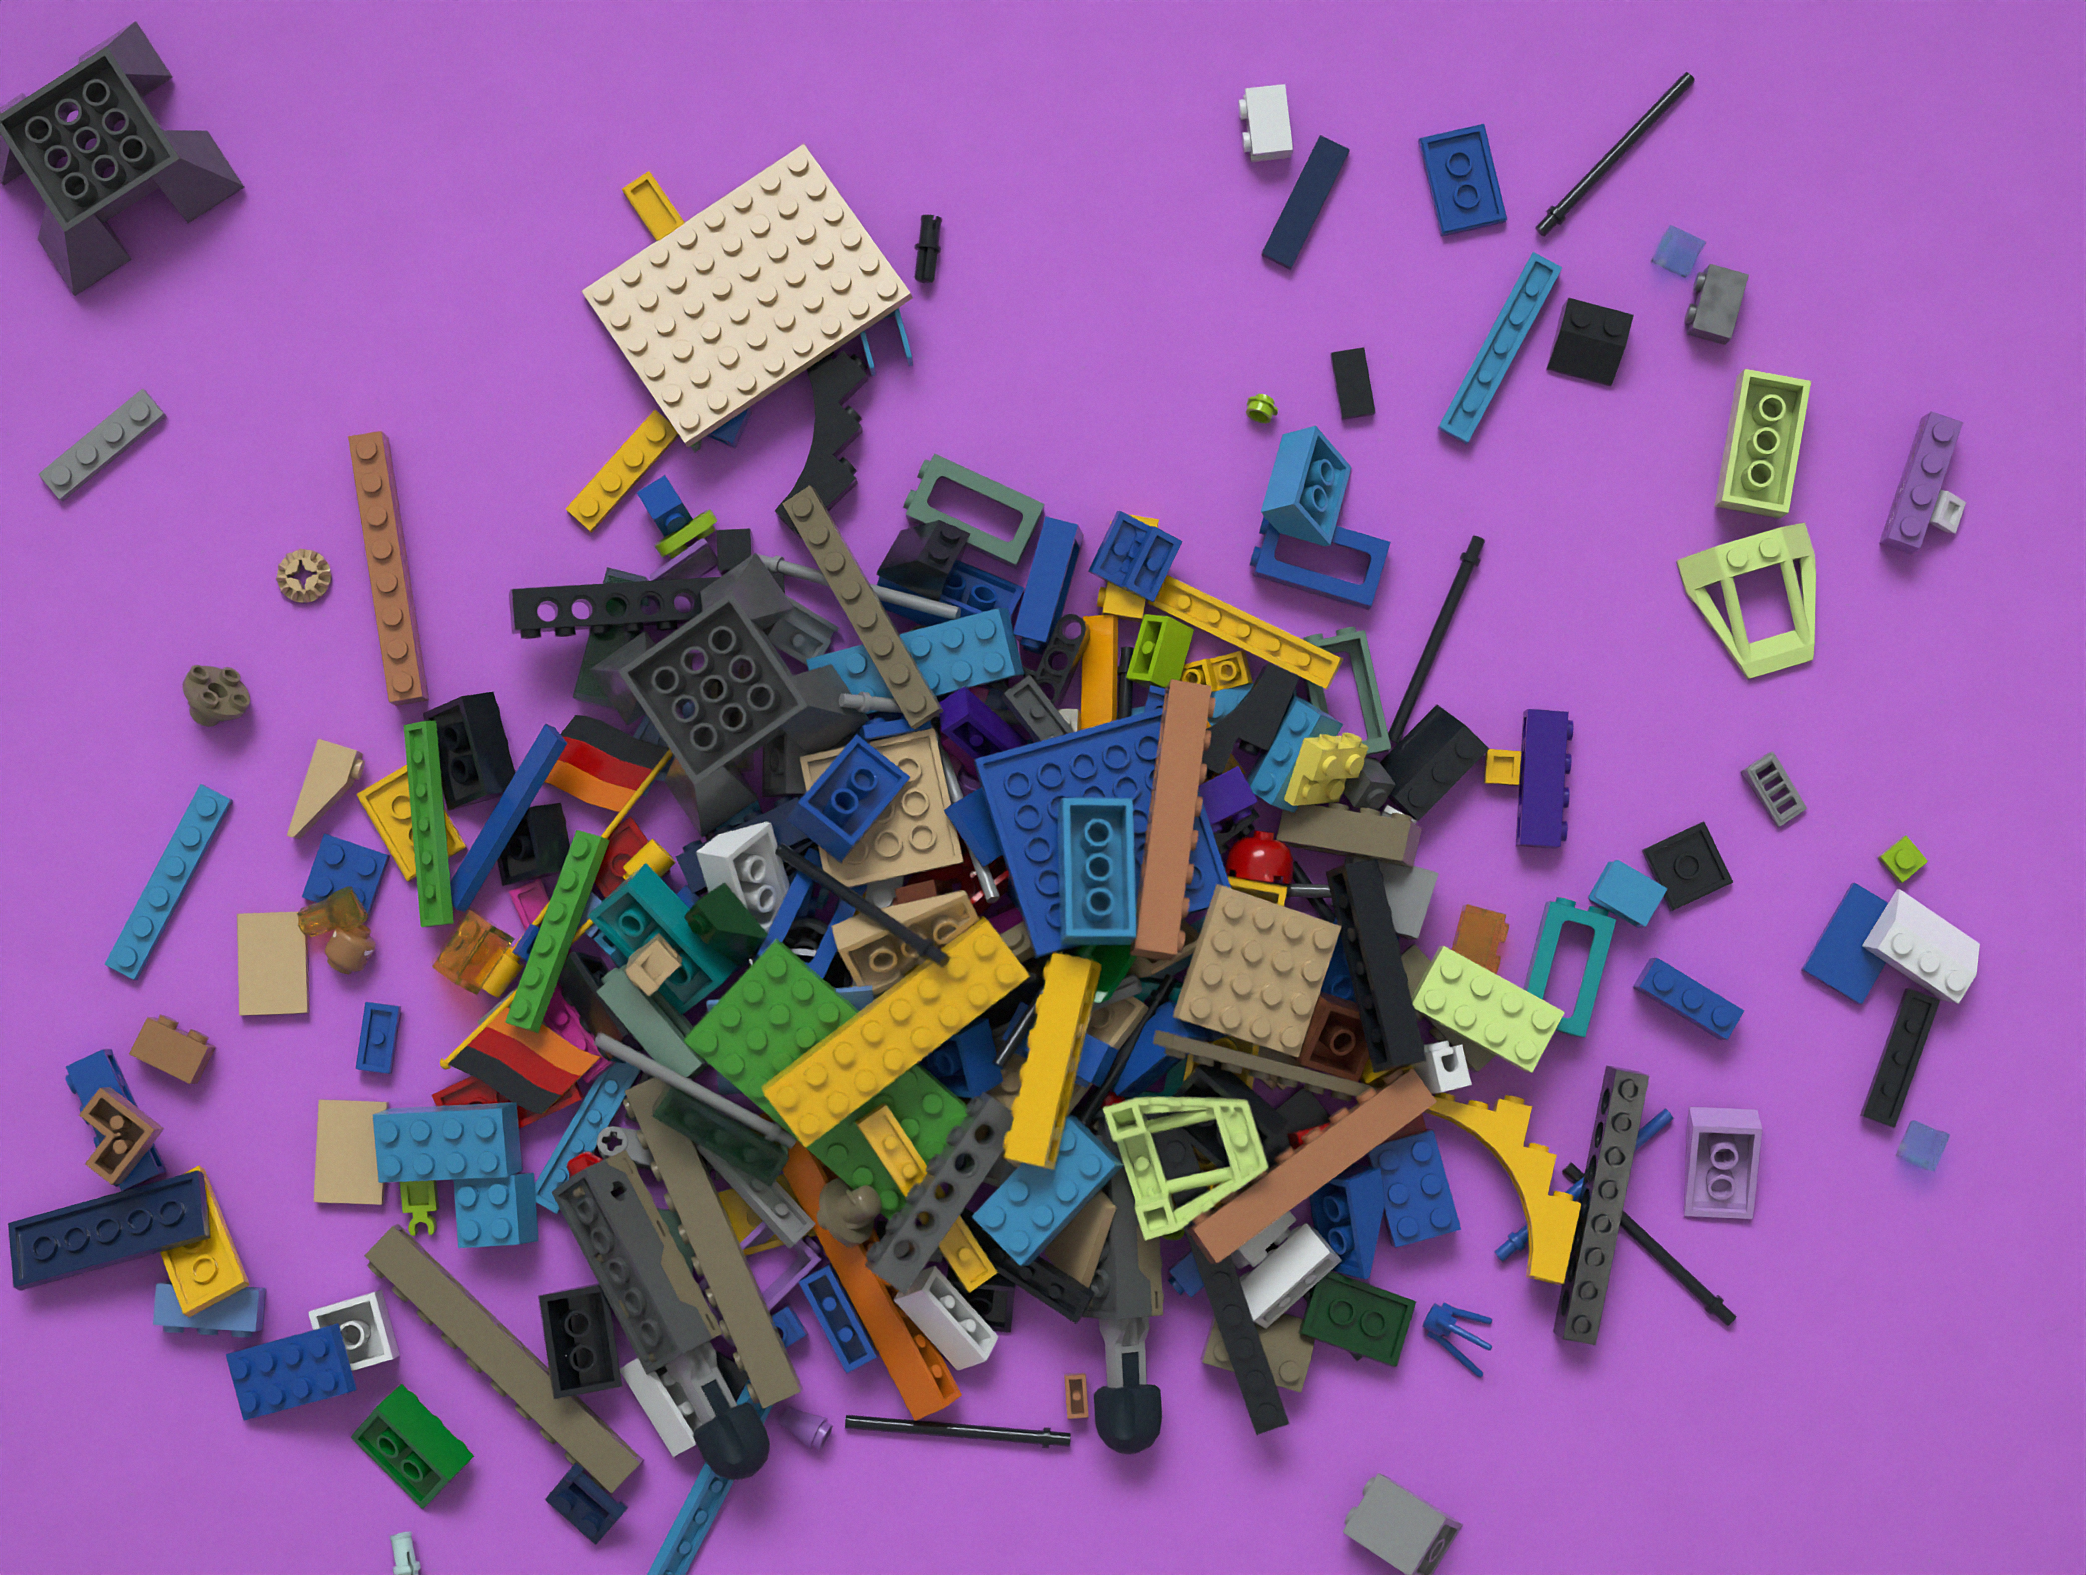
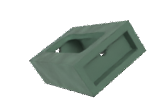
M935 453L931 461L925 459L917 478L922 479L917 491L910 490L903 505V508L907 509V519L919 525L937 520L954 525L971 533L966 545L967 547L1017 569L1044 511V504ZM941 477L947 478L1019 511L1023 515V519L1013 540L1010 542L1003 541L930 507L928 499L937 480Z
M1353 626L1336 630L1337 636L1324 639L1322 633L1304 637L1303 640L1332 654L1338 652H1347L1349 654L1367 732V740L1361 742L1368 746L1366 756L1389 751L1391 745L1365 630L1356 632V627ZM1303 678L1308 702L1329 715L1323 687Z
M627 964L620 969L617 967L612 969L601 979L604 985L596 991L654 1061L690 1080L695 1079L710 1064L683 1041L685 1036L694 1028L692 1024L657 989L648 996L642 989L636 987L625 972Z

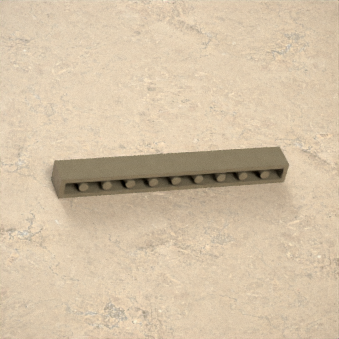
M654 1077L625 1090L627 1096L623 1100L625 1109L631 1119L636 1117L641 1130L636 1131L643 1149H650L655 1161L650 1163L657 1181L663 1180L668 1193L664 1194V1198L671 1213L677 1211L682 1224L678 1226V1230L685 1245L691 1243L696 1256L691 1258L699 1277L703 1275L706 1277L710 1287L705 1289L706 1295L712 1308L719 1307L723 1317L719 1324L726 1340L732 1338L737 1351L733 1353V1357L740 1372L746 1370L751 1383L747 1385V1389L754 1404L760 1402L762 1409L801 1392L803 1387L701 1153L696 1149L697 1144L671 1085Z
M399 1224L393 1225L364 1255L370 1261L367 1264L368 1268L381 1279L386 1276L394 1284L392 1290L401 1300L413 1302L419 1308L416 1312L417 1315L426 1324L432 1326L434 1323L444 1332L441 1335L442 1339L451 1348L456 1350L459 1347L467 1354L466 1362L476 1372L481 1373L484 1371L492 1379L490 1382L491 1386L503 1397L508 1394L517 1403L515 1409L526 1420L530 1421L533 1418L542 1427L539 1431L543 1437L553 1445L558 1442L566 1450L564 1456L573 1465L578 1462L591 1474L589 1478L604 1491L607 1489L612 1494L644 1460L577 1395L553 1399L549 1368Z

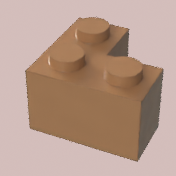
M101 1087L79 1114L80 1117L106 1136L85 1165L111 1185L122 1184L165 1128L113 1088Z

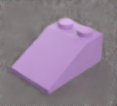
M1689 1107L1686 1132L1684 1216L1753 1219L1762 1126L1758 1110Z

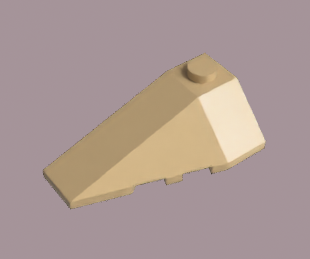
M965 890L881 908V910L924 939L930 938L935 941L937 947L941 944H949L979 920ZM862 913L832 926L838 951L858 987L872 986L874 995L890 989L905 977L904 974L916 964L921 965L926 961L918 956L917 950Z

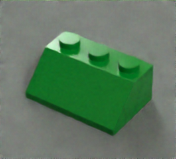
M402 1383L371 1412L350 1437L422 1510L474 1457L467 1449V1446L457 1439L443 1425L442 1421L433 1415L419 1401L418 1397Z

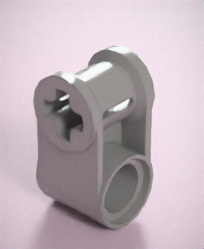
M609 1126L604 1128L597 1137L598 1151L604 1159L626 1150L637 1168L652 1170L650 1163L655 1161L650 1149H643L636 1133L639 1129L633 1130ZM612 1137H616L618 1144L621 1146H615L614 1151H608V1146L605 1142L609 1143Z

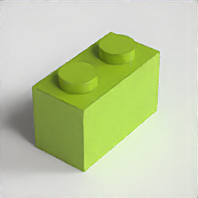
M1144 614L1126 678L1150 689V685L1165 689L1171 679L1180 681L1194 629L1169 616Z

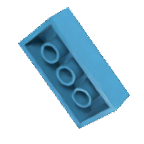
M1063 798L1057 808L1061 944L1130 945L1136 938L1133 798Z
M517 1102L388 1108L373 1114L379 1183L509 1177L522 1170Z
M1067 1116L1055 1169L1052 1170L1022 1163L979 1208L972 1218L1020 1266L1030 1265L1124 1164L1076 1116Z

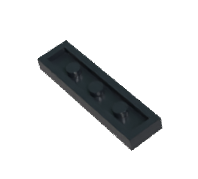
M1905 988L1860 1116L1895 1128L1938 1009L1939 999Z

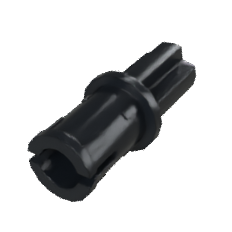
M927 214L921 216L919 243L915 244L914 248L918 251L914 278L921 283H932L934 281L937 254L941 252V247L938 244L942 218L936 216L935 220H933L934 215Z

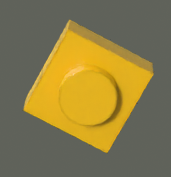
M1489 749L1485 754L1484 783L1518 786L1521 751Z

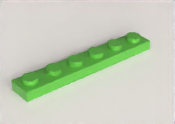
M422 721L404 725L420 924L421 927H434L454 924L437 725L436 721Z
M576 830L508 1012L506 1023L535 1033L539 1032L609 840L598 835Z

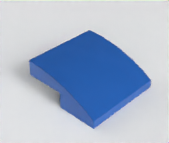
M1117 511L1088 572L1130 593L1154 602L1183 541L1155 526H1149L1122 511Z

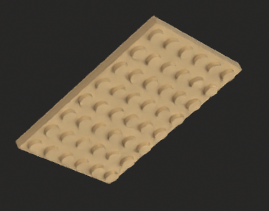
M802 144L686 221L682 226L661 240H657L582 290L583 295L687 448L913 299L908 288L805 144Z

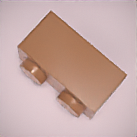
M1086 1373L1064 1374L1067 1419L1088 1418Z

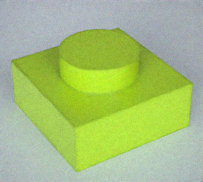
M1907 835L1901 837L1878 857L1899 883H1903L1928 862Z

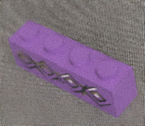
M1932 411L1921 418L1879 541L1880 544L1909 554L1921 549L1963 422Z

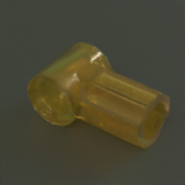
M352 886L344 887L334 892L326 900L303 907L297 913L298 926L303 935L307 934L310 937L335 930L339 927L344 932L352 930L364 923L369 917Z

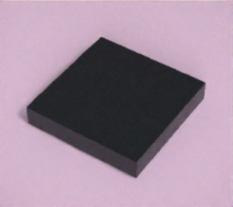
M1704 821L1642 850L1656 882L1667 888L1663 897L1670 911L1733 883Z

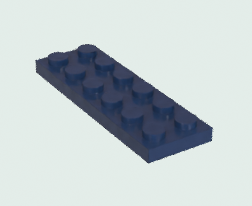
M196 1170L8 1223L13 1287L22 1291L211 1238L204 1174Z

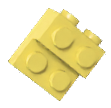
M1343 733L1342 736L1320 734L1319 737L1304 738L1284 800L1293 806L1339 802L1345 788L1346 779L1359 777L1360 771L1364 766L1368 746L1361 743L1362 739L1352 733Z

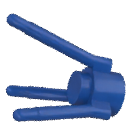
M1445 1302L1442 1306L1434 1303L1422 1325L1423 1328L1429 1330L1427 1336L1440 1343L1476 1376L1482 1377L1483 1372L1445 1339L1442 1334L1448 1337L1453 1332L1490 1351L1492 1349L1491 1344L1456 1326L1457 1318L1452 1315L1486 1324H1491L1492 1319L1455 1308Z

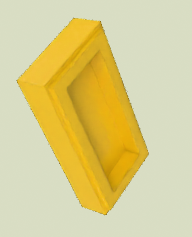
M650 171L622 188L623 193L656 241L661 240L685 223Z

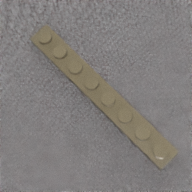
M810 485L782 503L909 725L916 729L943 712L941 705L815 488Z
M1156 1030L1153 1044L1166 1047L1164 1052L1166 1055L1185 1059L1186 1053L1194 1054V1062L1213 1066L1214 1060L1221 1061V1069L1240 1074L1242 1067L1250 1069L1248 1076L1269 1081L1270 1074L1278 1076L1276 1083L1296 1088L1298 1081L1305 1083L1303 1090L1322 1095L1325 1088L1332 1090L1330 1097L1349 1102L1352 1095L1358 1097L1361 1093L1373 1087Z

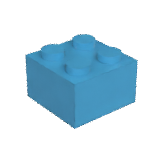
M534 1173L513 1174L509 1177L454 1179L458 1248L519 1245L539 1241Z

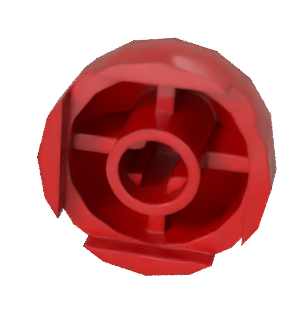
M1254 830L1253 837H1243L1234 843L1228 854L1225 871L1227 876L1234 875L1236 870L1235 877L1265 882L1281 880V876H1283L1282 883L1290 884L1293 878V857L1290 849L1283 842L1274 840L1273 832Z

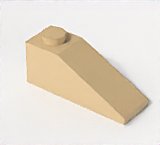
M317 740L287 836L301 839L352 787L354 780L360 779L365 765V760L361 759L363 753L325 740Z

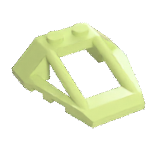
M1805 523L1779 527L1728 542L1676 561L1687 596L1704 615L1705 621L1710 628L1714 629L1724 643L1725 649L1747 680L1813 660L1815 645L1816 565L1815 553ZM1796 560L1800 561L1802 597L1793 562ZM1780 564L1795 630L1749 643L1733 577ZM1721 582L1732 633L1705 587Z
M1138 1097L1103 1107L1113 1142L1117 1141L1136 1201L1135 1211L1145 1240L1179 1231L1199 1214L1205 1213L1225 1196L1235 1192L1268 1169V1163L1248 1100ZM1186 1111L1147 1120L1145 1117V1113ZM1216 1119L1231 1166L1167 1181L1152 1133ZM1222 1183L1174 1210L1171 1198L1172 1193Z

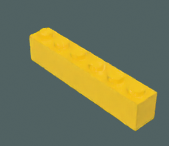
M1053 952L1051 960H1048L1045 964L1043 977L1046 982L1043 994L1039 995L1036 1002L1035 1011L1038 1016L1035 1028L1031 1029L1028 1036L1027 1045L1030 1050L1027 1062L1023 1063L1020 1070L1019 1079L1022 1084L1019 1096L1014 1099L1011 1114L1014 1119L1011 1131H1008L1004 1138L1003 1148L1006 1151L1004 1158L1047 1169H1055L1102 966L1093 960Z

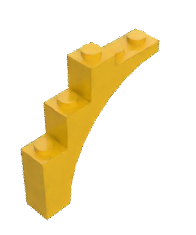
M1435 1093L1434 1099L1437 1102L1424 1112L1447 1120L1474 1136L1495 1156L1505 1169L1520 1197L1527 1222L1529 1245L1526 1277L1555 1285L1564 1284L1581 1203L1573 1201L1574 1196L1564 1192L1554 1191L1553 1196L1548 1195L1557 1156L1556 1154L1548 1153L1549 1147L1536 1143H1529L1528 1147H1523L1532 1106L1524 1105L1525 1099L1505 1095L1504 1100L1498 1099L1495 1101L1493 1111L1488 1110L1489 1105L1483 1102L1469 1100L1467 1105L1455 1102V1096L1451 1094Z

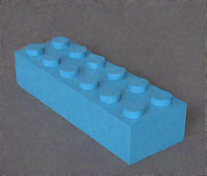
M996 608L899 634L935 697L955 693L964 686L970 689L1024 674L1015 635H1013L1014 631L1008 608ZM863 644L806 659L809 671L832 664L854 695H858L860 692H868L870 696L895 699ZM869 710L866 713V715H871L882 711Z

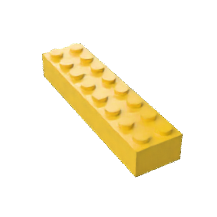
M985 917L981 918L941 949L950 956L949 963L945 967H940L930 959L926 960L762 1086L764 1095L805 1148L1030 976Z

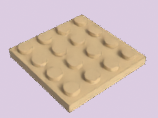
M931 728L867 742L908 774L910 779L842 863L818 845L823 870L851 888L962 864L963 859L956 828L944 811L951 803L935 729ZM845 747L799 757L806 791L810 789Z
M1216 884L1173 1017L1299 1057L1342 926Z

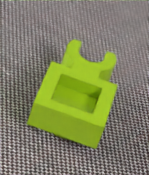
M437 1181L400 1182L403 1213H413V1219L408 1227L410 1235L416 1236L418 1233L417 1224L419 1222L426 1223L429 1235H433L437 1228V1222L430 1214V1211H437L439 1208Z

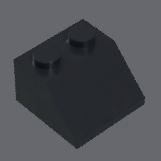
M1568 298L1562 306L1546 370L1612 386L1626 347L1634 315Z
M941 520L901 530L876 575L939 602L962 560L971 533Z
M561 803L528 808L497 860L502 886L561 873L570 849L566 819L563 815Z
M948 1263L947 1280L993 1331L1011 1332L1015 1284L997 1272V1274L969 1293Z

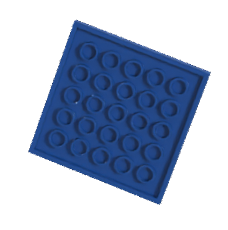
M1163 707L974 760V766L1035 959L1050 955L1053 952L1057 953L1081 946L1061 944L1057 808L1063 798H1133L1135 903H1137ZM1198 789V794H1197V796H1198V797H1201L1200 792H1199V789ZM1203 801L1199 818L1194 817L1193 830L1198 831V840L1195 851H1190L1188 863L1194 865L1191 884L1185 885L1184 897L1189 898L1187 915L1209 908L1216 884L1231 888Z

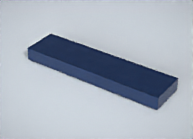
M1321 135L1319 136L1261 256L1290 270L1292 269L1350 149Z

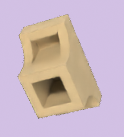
M657 934L651 941L636 950L629 957L625 972L636 987L642 989L650 996L671 973L681 966L682 958L660 934Z

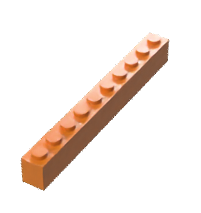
M765 1112L758 1115L769 1122L775 1121ZM775 1140L773 1142L767 1141L801 1207L816 1223L813 1229L824 1248V1252L830 1259L842 1286L848 1293L858 1316L861 1318L872 1339L873 1345L877 1348L888 1369L889 1375L894 1380L914 1420L916 1421L946 1408L962 1396L939 1350L894 1301L899 1290L865 1266L868 1261L866 1255L876 1241L881 1242L875 1229L873 1228V1232L867 1241L852 1248L846 1247L835 1239L828 1229H823L819 1225L817 1212L820 1210L819 1198L822 1188L828 1182L840 1177L798 1140H796L792 1148H788Z

